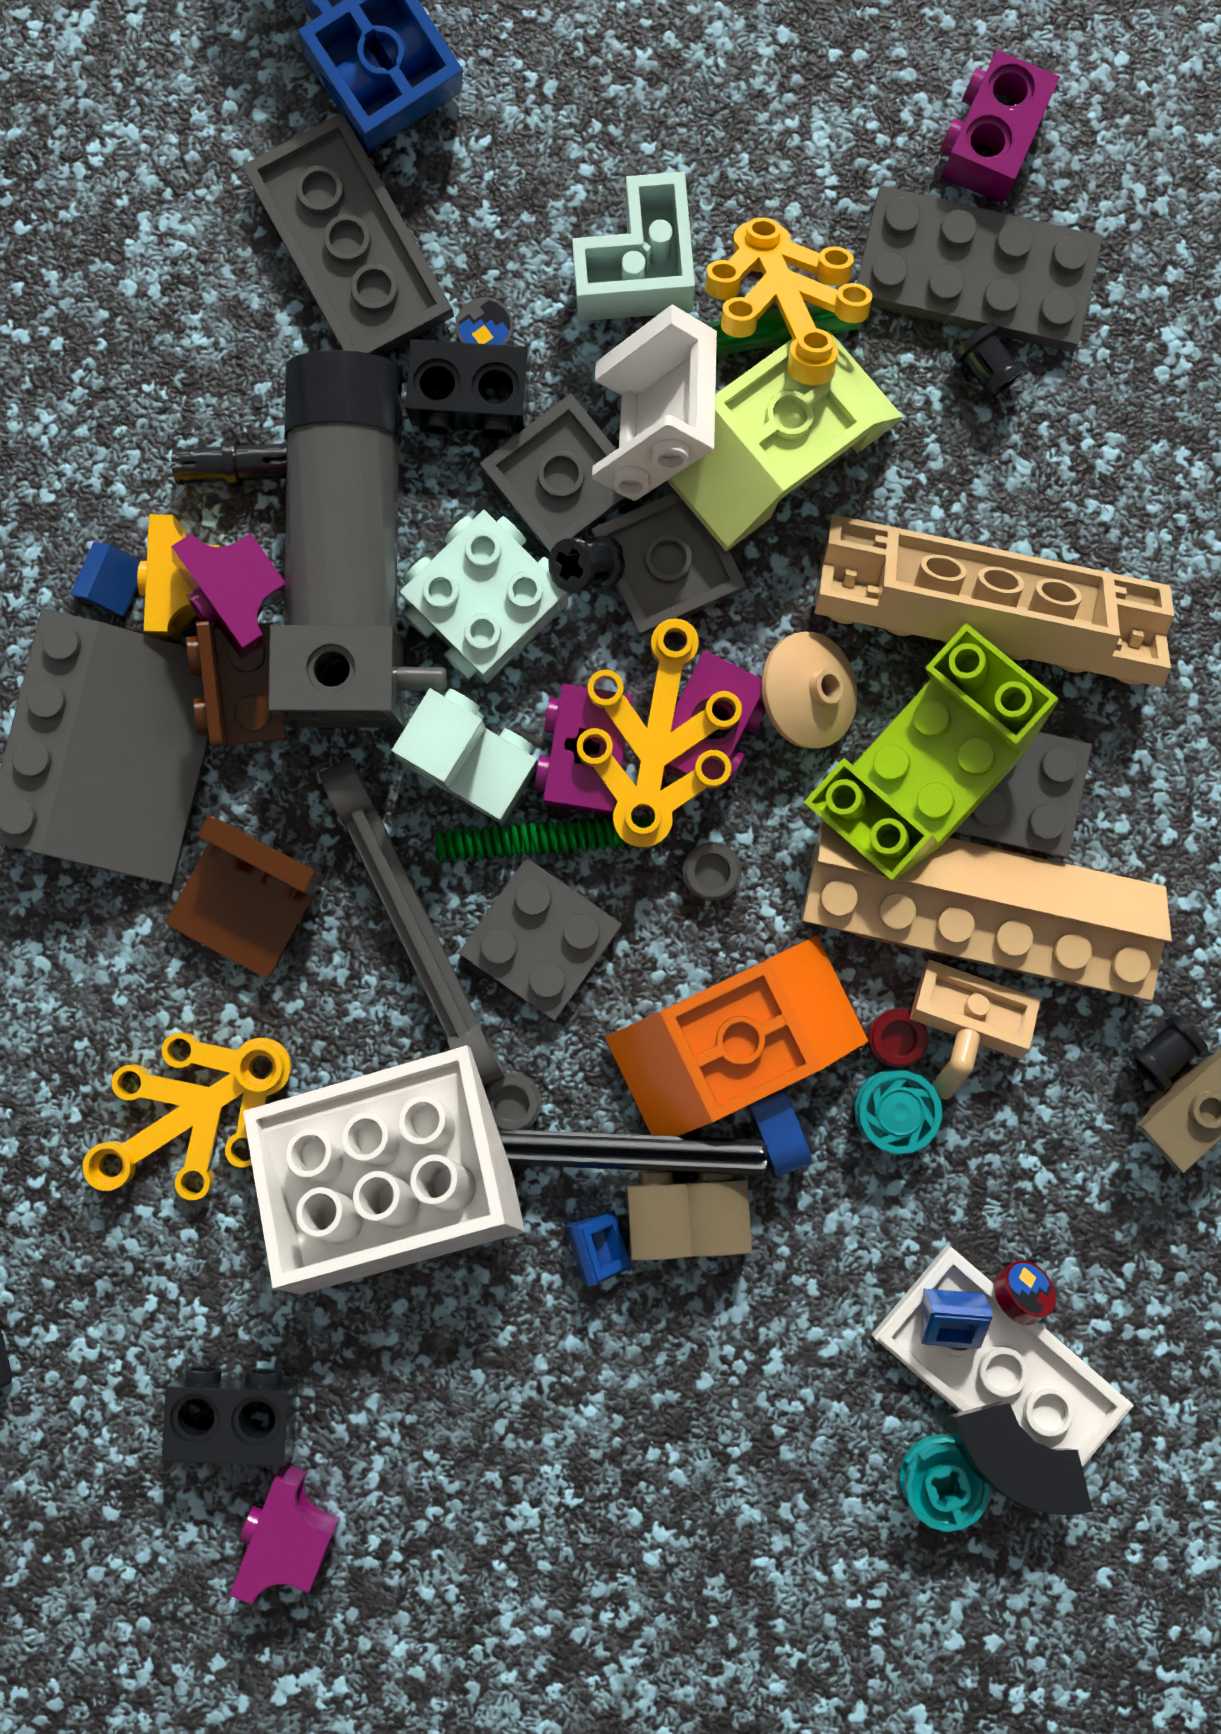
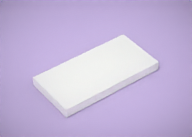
M948 1244L871 1334L958 1412L1000 1401L1009 1402L1019 1425L1035 1442L1051 1449H1078L1082 1467L1134 1406L1040 1323L1023 1325L1009 1318L996 1300L994 1284ZM924 1288L978 1292L985 1295L992 1308L993 1318L981 1348L971 1349L921 1344Z

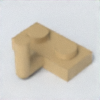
M929 959L922 969L909 1019L956 1036L950 1061L932 1083L939 1098H951L971 1074L979 1044L1022 1059L1030 1050L1041 999Z

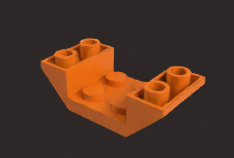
M817 935L659 1012L657 1011L605 1036L651 1135L679 1136L713 1123L824 1069L869 1042Z

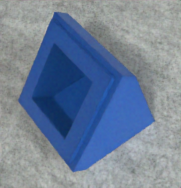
M93 542L70 595L125 618L138 590L137 573L140 560L111 544Z
M615 1210L564 1225L578 1274L583 1284L588 1287L595 1286L632 1268Z
M924 1288L921 1344L971 1349L981 1348L993 1318L992 1308L985 1295L978 1292Z

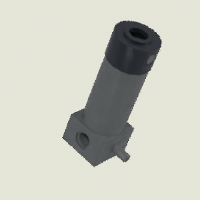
M345 350L312 351L297 355L286 362L284 439L287 441L286 585L284 590V625H270L269 711L289 728L405 729V690L428 691L431 688L434 691H444L447 688V670L444 667H405L406 648L396 632L399 447L402 441L401 392L403 370L395 362L378 355ZM349 670V676L345 682L339 686L330 687V682L334 675L340 671Z

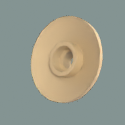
M806 631L783 638L771 650L762 674V697L768 717L780 735L798 747L818 749L836 743L849 729L857 707V684L852 666L841 648L822 634Z

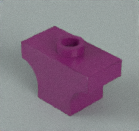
M191 533L172 545V562L193 590L186 594V597L201 621H209L210 623L214 621L240 659L261 647L263 634L257 619L265 608L283 597L286 583L253 535L250 533L229 546L213 547L202 543Z
M285 1464L274 1478L263 1509L256 1506L252 1507L239 1538V1542L248 1545L229 1596L253 1604L261 1591L277 1584H285L308 1593L310 1592L320 1572L340 1517L317 1508L311 1502L305 1489L306 1471Z

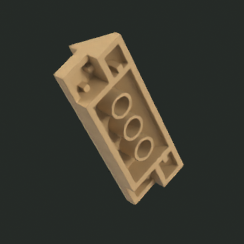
M831 515L813 602H816L814 614L828 616L830 619L843 624L856 622L884 628L900 636H910L913 634L941 640L946 644L967 623L1013 660H1036L1058 665L1064 670L1075 673L1088 671L1115 677L1119 681L1131 685L1144 683L1158 687L1164 686L1171 670L1167 633L1174 619V609L1170 585L844 516Z
M823 819L820 820L811 861L812 871L800 921L852 933L858 937L1145 1001H1153L1164 943L1172 942L1166 886L950 837L939 849L893 882Z

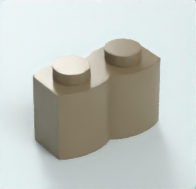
M639 1171L638 1182L626 1183L631 1259L663 1260L691 1256H724L752 1253L748 1180L744 1176L716 1173H697L698 1178L674 1180V1172Z

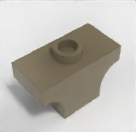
M1221 1049L1198 1064H1187L1171 1079L1172 1087L1166 1092L1158 1090L1144 1102L1149 1111L1136 1126L1176 1171L1184 1173L1221 1140Z

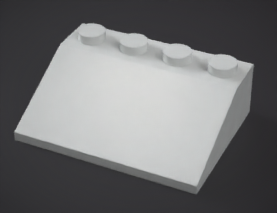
M467 1045L243 1111L273 1289L301 1295L525 1232L513 1174L471 1048Z

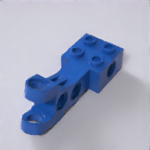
M302 0L314 20L298 30L302 53L339 111L344 113L367 154L462 92L463 69L419 0Z

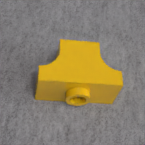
M149 514L147 561H140L137 573L139 594L145 596L143 631L157 639L171 643H181V637L185 628L193 620L199 618L186 597V594L193 590L172 562L171 546L186 537V529L173 515ZM209 545L213 547H220L219 545Z

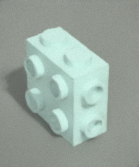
M483 509L473 520L466 516L456 523L444 539L448 545L432 560L424 557L411 567L403 578L406 586L400 593L409 607L403 615L410 624L426 639L435 633L450 648L444 654L445 658L467 680L476 673L488 684L568 605V596L566 591L558 588L552 581L549 573L548 559L543 557L537 562L522 547L527 541L515 525L504 516L496 522Z

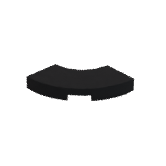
M1000 1401L946 1416L955 1443L973 1472L984 1483L989 1484L1001 1495L1013 1501L1014 1504L1027 1509L1056 1515H1079L1093 1512L1078 1449H1051L1035 1442L1019 1425L1009 1402Z

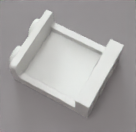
M672 304L596 361L595 381L621 395L619 448L593 465V480L622 496L636 501L714 450L716 330Z

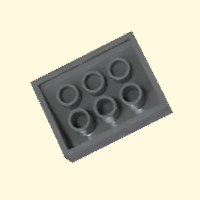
M41 609L0 768V845L171 885L175 884L210 743L209 735H198L196 730L193 698L204 697L202 676H194V674L190 673L187 647L100 621Z

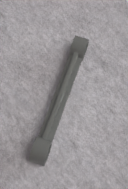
M349 758L320 772L319 777L323 787L352 839L444 1030L450 1050L466 1045L471 1048L483 1086L505 1076L499 1058L473 1011L377 812L372 795L352 758Z

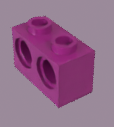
M996 49L987 71L976 67L961 101L971 106L965 121L962 122L953 118L939 152L949 156L941 178L1003 204L1017 177L1060 76ZM995 95H1006L1016 105H1004L996 99ZM984 145L994 153V156L983 157L977 154L972 146Z

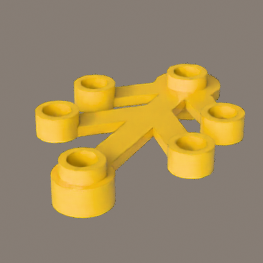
M755 218L740 225L734 233L733 247L736 251L729 260H717L710 263L706 269L705 291L707 294L716 299L727 300L722 308L721 329L726 334L737 338L752 335L756 330L757 320L775 301L793 339L790 345L787 364L789 375L794 380L806 385H821L829 382L835 374L838 348L834 343L833 337L828 332L816 329L804 301L835 313L844 322L860 323L866 320L871 307V291L860 284H846L851 278L854 262L853 255L841 247H828L818 253L791 242L788 231L769 218ZM786 264L816 274L817 278L825 284L790 271ZM751 271L763 273L764 276L744 298L735 297L740 291V283L744 277ZM827 285H831V286H840V285H842V286L839 287L838 290H837V289H834V288L829 287V286H827Z
M677 618L661 622L652 634L651 653L653 658L659 663L647 727L623 695V681L617 673L611 670H600L594 673L588 682L589 699L597 707L604 708L641 762L637 786H635L612 756L613 743L607 732L598 728H591L584 731L577 741V753L580 760L588 766H593L617 801L613 812V823L617 834L629 845L639 848L651 847L660 843L668 835L672 827L673 811L706 788H717L723 785L731 773V762L727 755L719 750H708L698 757L695 770L660 791L664 766L718 729L726 730L732 728L738 722L742 713V705L739 698L731 692L720 691L709 698L703 711L671 732L682 668L688 666L694 660L699 645L698 634L694 627L687 621ZM671 632H678L685 637L686 646L680 651H671L664 645L663 640L665 636ZM608 679L615 683L617 692L612 698L601 699L595 694L594 687L600 680ZM718 701H727L734 708V716L727 721H721L713 715L712 706ZM597 737L605 742L607 749L601 757L591 758L585 754L583 746L588 739ZM705 760H719L724 767L723 776L715 780L705 777L701 770V765ZM640 806L650 808L655 815L653 824L646 828L636 826L631 819L634 809Z
M187 1032L174 1033L168 1036L162 1044L161 1053L164 1061L171 1067L184 1068L197 1064L230 1073L210 1087L150 1075L148 1070L141 1065L133 1064L120 1067L114 1073L111 1081L112 1090L117 1097L126 1101L146 1098L179 1105V1107L124 1143L108 1141L91 1148L83 1161V1174L86 1181L92 1187L101 1191H111L126 1185L135 1174L136 1163L193 1127L184 1167L175 1177V1189L183 1199L189 1201L199 1200L207 1196L214 1186V1175L209 1167L222 1109L242 1094L237 1131L226 1142L225 1156L235 1167L246 1168L251 1166V1158L249 1160H242L236 1155L235 1144L240 1138L248 1139L243 1111L266 1105L268 1096L279 1092L290 1078L292 1070L291 1058L285 1047L279 1042L270 1038H255L245 1042L238 1050L199 1042L193 1034ZM178 1039L186 1040L191 1047L190 1056L185 1061L177 1060L172 1053L173 1044ZM259 1056H265L272 1062V1072L267 1078H260L253 1071V1063ZM129 1071L135 1072L141 1080V1086L134 1094L127 1092L123 1087V1078ZM109 1154L117 1155L122 1161V1170L117 1176L111 1175L105 1170L104 1161ZM190 1171L199 1172L204 1179L203 1189L199 1193L192 1192L186 1187L185 1178Z

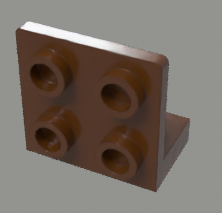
M209 621L196 622L198 636L186 637L190 673L194 674V676H202L204 697L193 698L196 730L198 735H209L210 746L286 740L285 724L269 711L270 625H274L273 622L258 624L263 634L261 647L242 659L237 655L219 627H213Z
M208 815L197 836L209 843L170 912L166 923L169 927L263 977H270L326 876L226 822Z

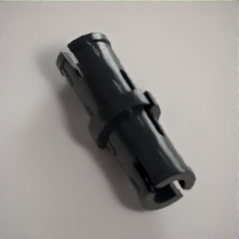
M237 440L224 441L222 447H175L172 450L171 462H179L180 465L196 464L195 467L172 468L173 477L177 485L226 481L230 487L243 486L245 480L286 479L287 462L271 463V461L287 460V442L241 446V443Z

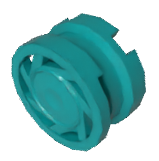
M887 1069L869 1076L858 1088L853 1102L854 1121L861 1135L872 1145L893 1154L914 1153L927 1146L938 1133L942 1121L941 1100L934 1086L921 1075L906 1070Z
M943 1434L926 1436L912 1444L903 1456L898 1474L900 1488L919 1520L930 1528L944 1532L964 1530L979 1520L988 1506L991 1487L973 1472L963 1458L953 1437Z

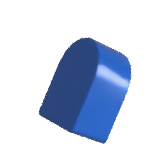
M781 1089L748 1105L760 1139L764 1140V1143L767 1144L768 1160L776 1177L812 1164L813 1161L786 1090Z

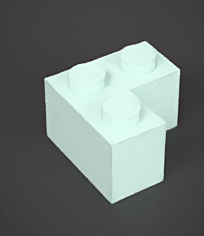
M685 172L626 176L625 209L628 234L572 238L578 322L658 315L672 304L686 313L692 312L695 279Z
M429 688L391 751L408 769L503 825L537 771L538 760L530 755L534 746L506 728L503 729L500 736L488 730L483 722L484 716L478 712L480 706L461 693L449 688L446 695L443 696Z

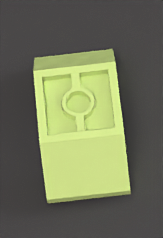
M830 330L826 332L834 339V343L838 348V358L834 377L829 382L821 385H806L794 380L789 375L787 364L790 345L793 342V339H791L715 394L714 450L667 480L726 552L771 518L779 500L850 447L859 453L899 423L903 417Z

